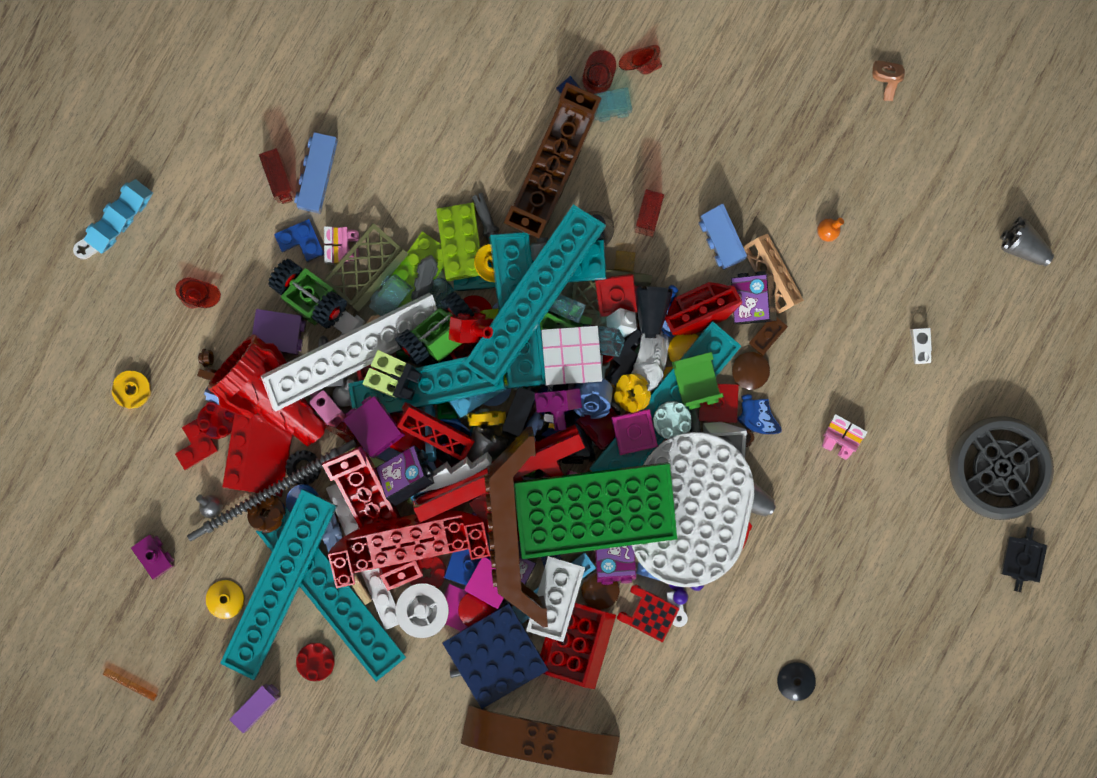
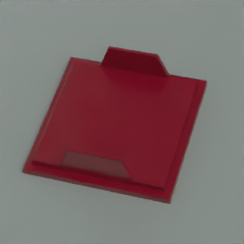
M610 408L609 413L602 418L591 419V415L587 414L579 418L576 423L596 446L602 450L615 438L611 417L619 415L613 408Z

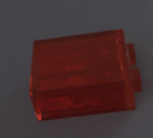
M275 148L259 154L275 200L278 203L282 202V204L292 202V198H295L296 195L279 150Z
M648 189L645 190L634 233L653 238L665 194Z

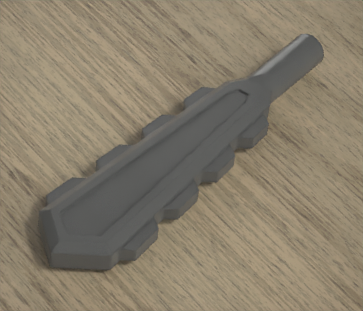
M432 255L425 257L418 264V276L414 281L415 290L411 295L412 301L429 293V290L433 287V277L437 274L438 263Z

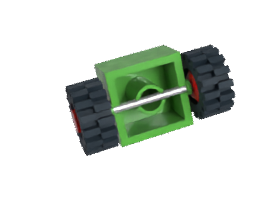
M284 259L282 264L279 263L278 267L273 269L274 273L270 274L272 277L268 280L269 287L281 295L286 305L314 326L319 323L326 329L331 328V325L334 326L335 322L339 321V317L343 316L342 313L346 310L347 301L308 269L304 268L303 270L291 259Z
M451 292L441 301L446 312L441 308L437 309L412 331L406 329L395 338L400 349L415 365L420 364L429 355L440 362L454 349L462 345V343L449 340L450 317L458 316L459 313L474 316V313L456 292Z

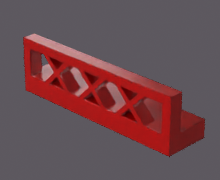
M407 402L404 403L402 406L404 413L396 424L398 428L461 461L465 459L474 444L471 436ZM409 415L415 419L416 425L407 427L403 423ZM429 426L433 434L424 436L421 434L420 428ZM446 435L448 436L449 443L441 445L437 442L436 437ZM459 443L465 445L461 455L454 452L453 445Z

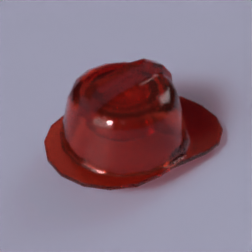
M651 45L629 51L620 58L619 67L622 70L636 69L643 75L650 74L662 67L659 57L660 47L658 45Z
M598 50L593 52L587 59L582 82L584 88L592 94H603L612 84L616 71V60L610 52Z
M190 277L184 278L176 284V295L183 305L188 308H210L217 305L220 301V290L210 283Z
M344 420L337 427L324 425L327 430L339 436L346 443L354 439L357 444L354 448H363Z

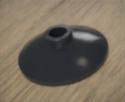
M793 662L785 665L780 670L777 677V685L785 698L792 701H801L813 693L816 686V678L810 667L800 662ZM796 678H799L801 681L798 686L794 685Z

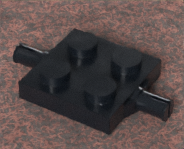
M1027 527L1025 538L1009 536L1000 574L1016 579L1013 590L1016 592L1022 591L1023 581L1040 583L1047 545L1032 540L1035 528Z

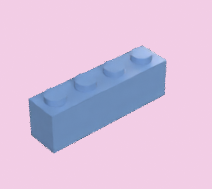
M314 132L313 137L309 138L308 148H310L309 155H305L303 166L306 168L304 174L301 173L299 185H301L300 192L296 193L294 201L298 209L321 214L338 143L336 137Z

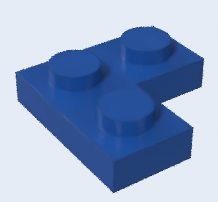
M309 219L274 234L282 252L300 245L307 262L324 255Z

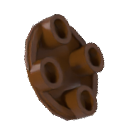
M746 352L735 360L732 367V375L735 383L747 390H755L761 388L767 382L770 376V366L762 355L756 352Z
M597 572L588 575L583 581L581 588L585 602L596 609H607L614 605L620 593L617 581H613V584L609 585L597 582Z

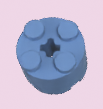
M602 377V382L575 383L574 389L580 388L582 408L573 409L578 415L584 417V415L588 414L591 415V419H598L609 413L613 388L607 380Z

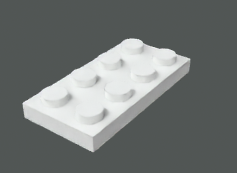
M548 556L537 592L538 596H544L548 627H542L530 618L527 632L564 642L585 567Z

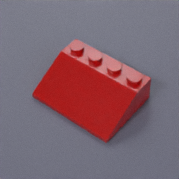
M234 414L222 487L259 493V491L263 492L264 488L268 489L269 485L273 486L274 482L282 481L283 477H286L287 470L285 466L287 465V459H289L293 434L288 430L284 431L275 423H269L261 415L254 414L251 418ZM281 489L280 493L276 492L275 496L282 497L283 490Z
M575 603L564 642L545 637L540 655L549 670L543 674L584 688L595 689L616 615Z

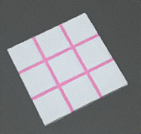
M598 326L542 330L546 386L602 382Z

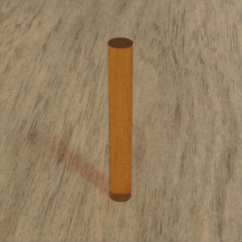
M108 668L103 672L104 676L153 702L156 700L157 694Z

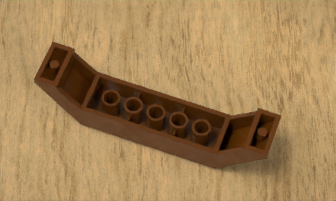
M526 427L488 467V475H484L486 492H489V494H486L487 511H491V513H487L489 530H492V532H489L490 549H494L490 551L491 566L495 568L491 569L493 587H497L499 595L542 627H548L544 596H538L521 581L513 477L530 456H536L532 427Z

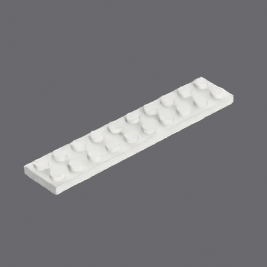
M427 293L261 375L273 410L278 411L372 364L377 350L388 355L400 350V346H398L395 338L406 329L412 331L437 310L433 295Z

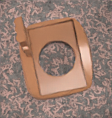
M880 60L875 61L872 76L877 81L888 83L883 93V100L893 101L898 83L904 80L905 69L900 64ZM882 68L890 71H895V73H887L883 71Z

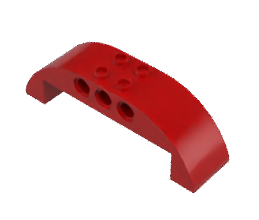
M355 448L322 463L330 481L335 480L359 528L364 527L365 524L401 517L396 506L385 498L376 467L363 448ZM419 560L379 568L380 577L387 591L423 576Z

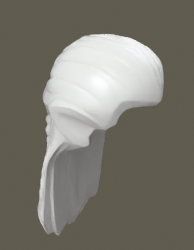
M662 331L660 335H656V339L645 338V334H642L637 360L631 374H640L647 380L648 385L646 386L648 391L654 390L663 380L668 356L669 338Z

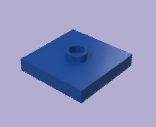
M469 549L451 553L443 578L466 586L481 558L471 560Z

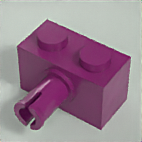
M580 388L535 393L537 413H553L554 431L567 429L564 414L566 410L582 408Z
M149 534L132 546L131 549L150 577L157 579L174 567L172 563L174 559L168 551L165 553L161 547L163 543L157 535L154 537V535Z

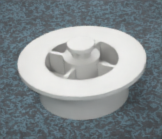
M429 584L410 586L400 595L396 604L398 624L407 634L413 637L427 638L437 634L444 627L448 619L449 607L446 597L438 588Z

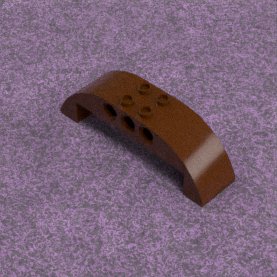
M566 82L559 98L558 107L516 201L510 207L504 224L540 239L580 155L598 111L601 97Z
M468 705L461 744L478 750L539 764L587 773L612 775L620 736L579 730Z

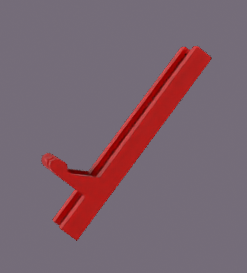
M576 425L535 442L536 456H530L514 475L513 480L537 469H541L550 477L564 475L557 460L585 448ZM488 467L462 481L439 489L429 490L412 498L413 509L419 521L423 522L487 493L484 475H488Z

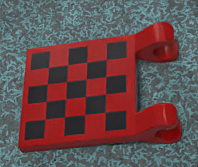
M635 584L631 587L630 592L642 598L632 617L625 612H620L617 620L663 643L680 608Z

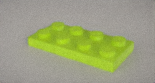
M474 202L436 209L446 281L480 276L474 265L475 255L481 248Z
M423 231L407 252V257L395 269L379 292V295L398 308L412 301L411 295L415 290L414 281L418 276L417 267L422 259L432 255L438 263V271L436 276L433 277V282L444 268L441 244Z

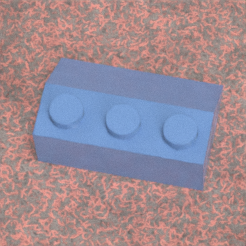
M724 204L701 215V221L698 223L702 232L706 231L708 235L706 241L711 250L714 249L717 255L714 258L718 267L722 266L723 270L743 262L747 254Z

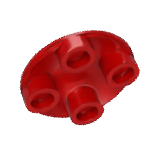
M208 402L200 410L197 424L205 436L212 439H221L232 432L235 413L223 409L214 402Z
M468 592L462 597L458 606L459 618L468 627L497 610V608Z
M321 643L307 644L299 651L296 657L298 672L309 681L324 680L334 669V655L326 645Z

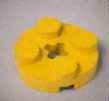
M124 371L117 375L113 381L112 396L116 403L128 409L139 408L148 401L151 395L150 382L142 373ZM128 385L136 387L134 394H127Z
M637 373L622 375L616 385L615 401L628 412L643 410L648 406L651 398V393L646 386L648 385L647 380ZM632 389H634L633 393L635 394V396H632L631 394Z
M486 411L475 414V412L468 413L469 426L487 424V422L488 425L504 423L506 411Z

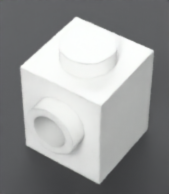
M619 308L606 317L608 335L623 339L637 330L635 312Z

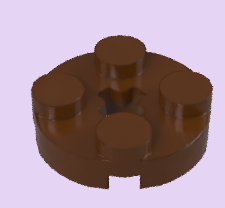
M271 495L270 499L267 497L266 501L262 500L261 504L257 503L256 507L252 506V509H247L248 522L255 530L270 533L281 526L283 515H286L285 505L279 498ZM270 510V512H268V516L265 517L263 515L264 512Z

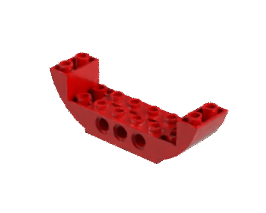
M447 510L423 522H420L417 515L413 514L365 524L364 527L340 539L330 549L328 557L335 586L340 588L355 585L354 573L468 549L471 560L488 557L490 552L484 523L479 517L462 511Z

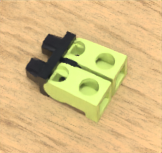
M377 350L371 364L376 370L369 368L363 385L399 400H402V398L412 400L415 390L408 388L409 382L413 381L419 384L423 375L412 365Z

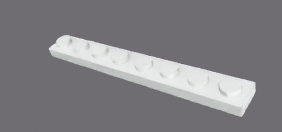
M337 484L327 487L326 490L331 502L337 505L336 514L345 535L360 529ZM379 568L362 571L361 574L384 629L387 630L399 625L396 618V603L391 591H387L380 577Z

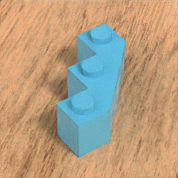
M136 179L130 183L126 182L120 190L122 193L119 199L112 204L108 203L103 209L104 215L102 219L95 224L91 223L86 229L87 235L84 241L101 254L116 243V237L121 232L124 233L134 221V216L138 211L140 213L143 211L153 194L151 190Z

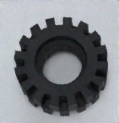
M296 451L286 461L287 475H292L293 471L297 472L296 466L299 461L307 460L311 464V461H316L318 457L310 451ZM321 467L318 468V471L314 470L313 474L309 473L308 477L305 475L304 479L300 478V481H295V483L309 485L315 482L321 473Z

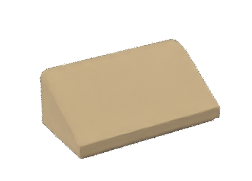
M354 573L355 585H350V587L366 606L373 599L358 575Z

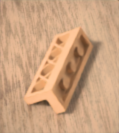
M768 234L760 236L743 246L747 259L755 272L761 271L760 263H764L767 267V274L774 275L777 314L804 301ZM753 245L758 250L757 256H754L749 249ZM779 296L783 297L787 304L782 308L778 303Z

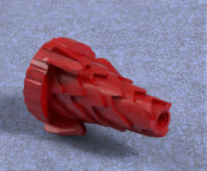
M255 334L249 336L222 363L209 382L208 389L218 397L219 406L223 409L248 418L258 413L269 423H275L284 431L288 430L308 447L323 436L326 423L314 413L315 409L307 403L305 398L278 411L273 410L261 375L287 362L274 343H265Z

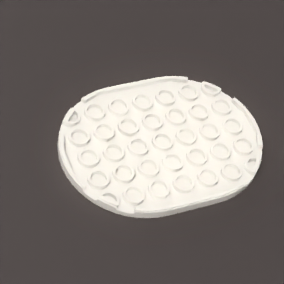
M690 432L672 437L661 443L644 463V465L670 463L677 540L632 545L638 561L652 576L667 584L679 587H697L711 583L723 576L735 564L744 546L755 491L750 467L743 455L732 444L716 435Z

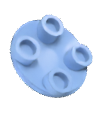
M537 412L530 417L524 427V430L526 427H532L534 438L537 430H541L544 420L540 419L541 415Z

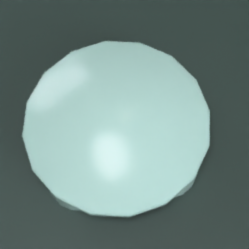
M675 401L666 402L655 411L653 418L654 427L663 438L670 439L690 431L691 415L682 403Z

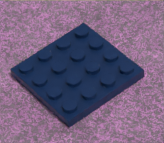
M510 603L442 642L482 709L549 670Z

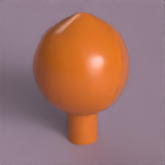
M842 218L822 220L817 228L818 236L826 242L834 241L840 235V226L844 224V220Z

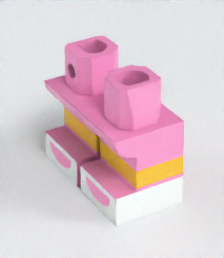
M324 226L325 264H337L349 251V242H356L359 239V231L349 230L347 227ZM358 248L356 249V256H357V257H359V249H358ZM346 260L344 264H349V261L354 260Z
M835 414L823 435L825 438L822 447L832 451L835 443L841 445L842 447L837 455L847 460L852 452H856L867 431L854 424H850L851 422Z

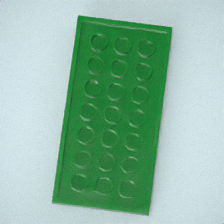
M669 462L514 481V496L522 559L677 540Z

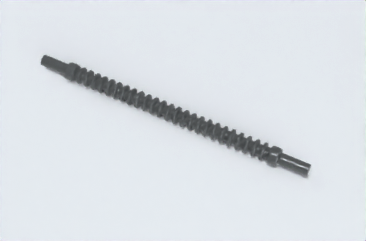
M352 439L339 448H332L330 453L326 452L325 456L321 455L320 459L312 460L311 464L307 463V466H302L301 470L293 471L292 475L288 474V477H283L282 481L274 482L273 486L269 485L268 489L264 488L263 492L255 493L254 497L250 496L249 500L245 499L244 503L236 504L235 508L231 507L230 511L226 510L225 514L221 513V516L217 515L216 519L212 518L211 521L204 522L202 527L187 535L189 541L191 542L205 533L213 532L214 528L218 529L219 525L223 526V523H228L229 519L237 518L238 514L242 515V512H247L248 508L256 507L257 503L261 504V501H266L267 497L270 499L271 495L275 496L276 492L280 493V490H285L286 486L289 488L290 484L294 485L295 481L299 482V479H304L305 475L308 477L309 473L313 474L314 470L318 471L319 467L323 468V462L356 447L355 440Z

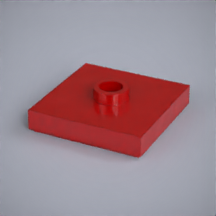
M633 274L595 280L600 317L609 316L619 308L635 313L638 312Z
M717 384L719 392L723 393V397L718 398L719 402L709 405L707 401L700 403L699 421L737 423L739 385Z

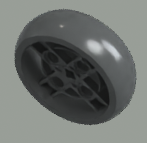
M995 416L972 424L960 435L950 456L949 473L954 491L970 510L989 519L1010 520L1026 515L1043 501L1053 481L1054 462L1049 445L1034 427L1013 417ZM990 431H1012L1022 436L1026 441L1018 445L1009 440H995ZM973 443L978 452L973 461V476L966 480L964 460L970 445ZM988 447H992L995 450L993 457L987 455L986 450ZM1016 452L1022 457L1019 463L1013 459ZM1037 457L1038 478L1030 493L1025 486L1030 475L1029 461ZM1003 464L1005 465L1004 473L1003 471H998L1000 465ZM984 473L988 474L990 478L987 484H984L981 480V476ZM1010 479L1016 481V488L1013 490L1008 486ZM985 491L997 497L1008 496L1013 505L1005 507L993 506L980 500L977 495Z

